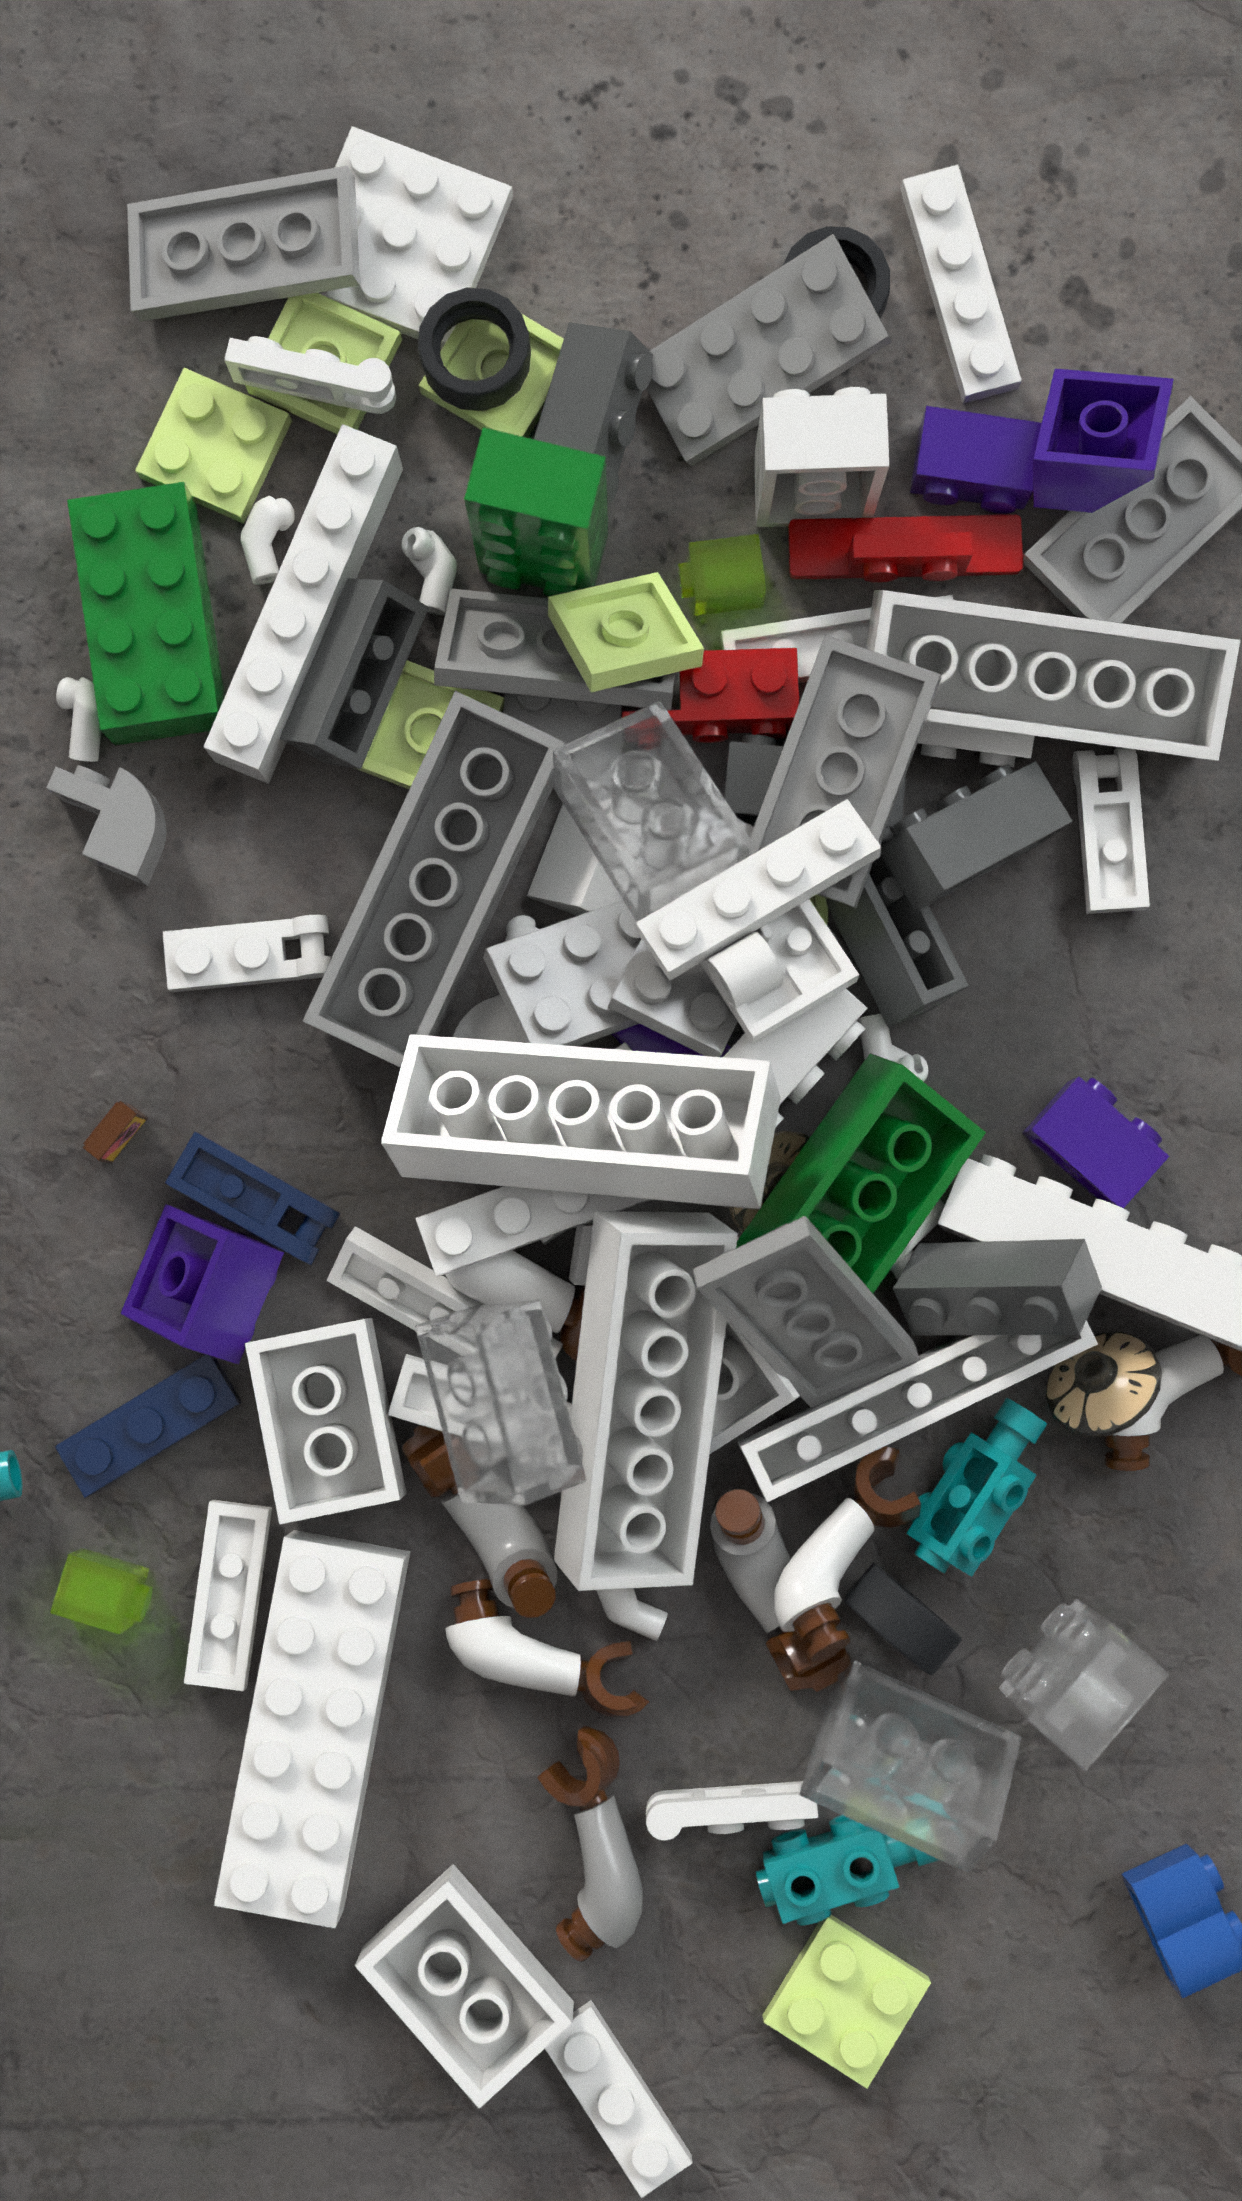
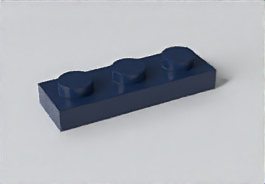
M205 1354L54 1447L84 1498L243 1402L216 1357Z

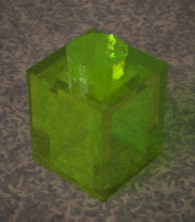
M759 534L688 543L687 562L678 563V576L682 599L692 598L694 616L763 608L766 584Z
M80 1548L68 1554L50 1613L120 1635L132 1626L134 1620L142 1622L147 1612L153 1592V1587L145 1585L150 1568Z

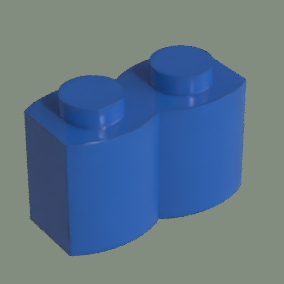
M1184 1844L1121 1874L1132 1902L1146 1928L1159 1962L1171 1986L1182 1999L1242 1971V1924L1233 1910L1224 1913L1217 1892L1225 1889L1215 1864L1208 1854L1199 1858L1198 1854L1188 1844Z

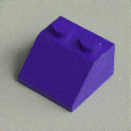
M1055 368L1033 458L1034 507L1093 513L1153 480L1174 379Z
M165 1204L120 1314L184 1348L239 1365L246 1348L245 1343L250 1342L253 1337L255 1323L269 1289L276 1280L277 1269L284 1252L231 1229Z

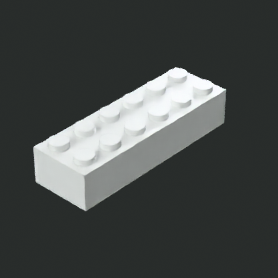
M874 590L865 648L941 674V681L926 721L1219 761L1240 640L886 590Z
M410 1035L381 1144L401 1177L760 1209L781 1097L770 1061Z
M594 1211L554 1562L578 1591L693 1585L727 1321L697 1289L693 1269L719 1257L727 1251L736 1249L738 1233L710 1213Z
M293 1530L284 1537L214 1906L336 1928L346 1902L411 1551Z

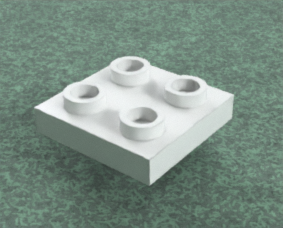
M810 899L701 962L702 967L752 1044L856 983L859 977V973Z

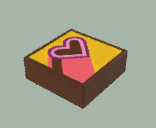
M122 1101L116 1102L83 1143L85 1145L83 1149L98 1161L112 1164L148 1117L133 1105Z

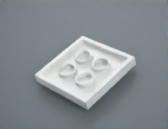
M352 126L335 168L348 166L355 177L360 286L318 293L397 329L402 334L418 339L419 327L432 305L445 294L466 287H477L512 201V186ZM457 324L444 335L441 341V349Z

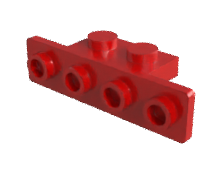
M1016 514L792 519L788 526L789 575L792 579L863 578L868 582H889L898 577H922L928 581H946L957 576L1017 575L1023 568L1021 517Z
M797 648L704 651L701 667L679 672L680 710L622 712V736L634 737L635 743L643 745L666 743L669 741V735H693V741L701 743L725 741L728 739V733H751V735L769 736L776 740L785 738L786 732L790 731L799 706Z

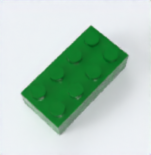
M483 427L464 497L479 572L486 574V579L489 582L504 588L519 589L521 583L544 588L543 593L548 597L594 587L608 537L606 457Z
M185 482L68 499L100 731L115 746L210 731L225 698L197 504Z
M870 1053L737 1240L736 1248L760 1238L782 1225L789 1224L806 1216L867 1288L874 1293L986 1132L904 1065Z

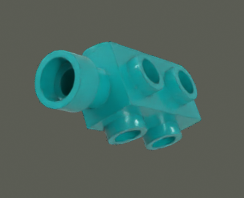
M1007 1397L994 1416L998 1423L985 1441L971 1432L965 1442H958L951 1446L943 1459L942 1466L945 1474L932 1493L927 1492L918 1497L921 1502L920 1517L912 1520V1525L906 1534L920 1543L914 1554L944 1574L952 1564L969 1576H973L981 1562L991 1554L996 1538L1012 1513L1024 1502L1028 1488L1037 1476L1017 1460L1029 1442L1033 1444L1037 1442L1047 1423Z
M853 1811L830 1820L829 1826L831 1831L808 1838L805 1829H796L774 1837L771 1840L773 1849L763 1852L765 1869L755 1871L766 1908L777 1905L783 1924L796 1920L798 1925L803 1926L828 1918L832 1914L831 1909L854 1902L856 1907H868L886 1900L890 1895L889 1890L899 1888L894 1868L917 1861L920 1867L942 1860L927 1811L903 1818L905 1825L883 1832L878 1816L866 1820L863 1811ZM862 1857L871 1861V1870L853 1874L849 1869L852 1861ZM799 1876H807L814 1882L813 1888L797 1893L791 1888V1884Z

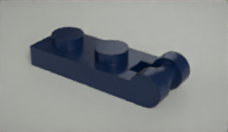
M195 1131L165 1182L170 1187L309 1265H312L320 1251L316 1245L326 1227L332 1229L341 1214L323 1202L309 1196ZM291 1207L306 1215L296 1234H292L280 1227Z

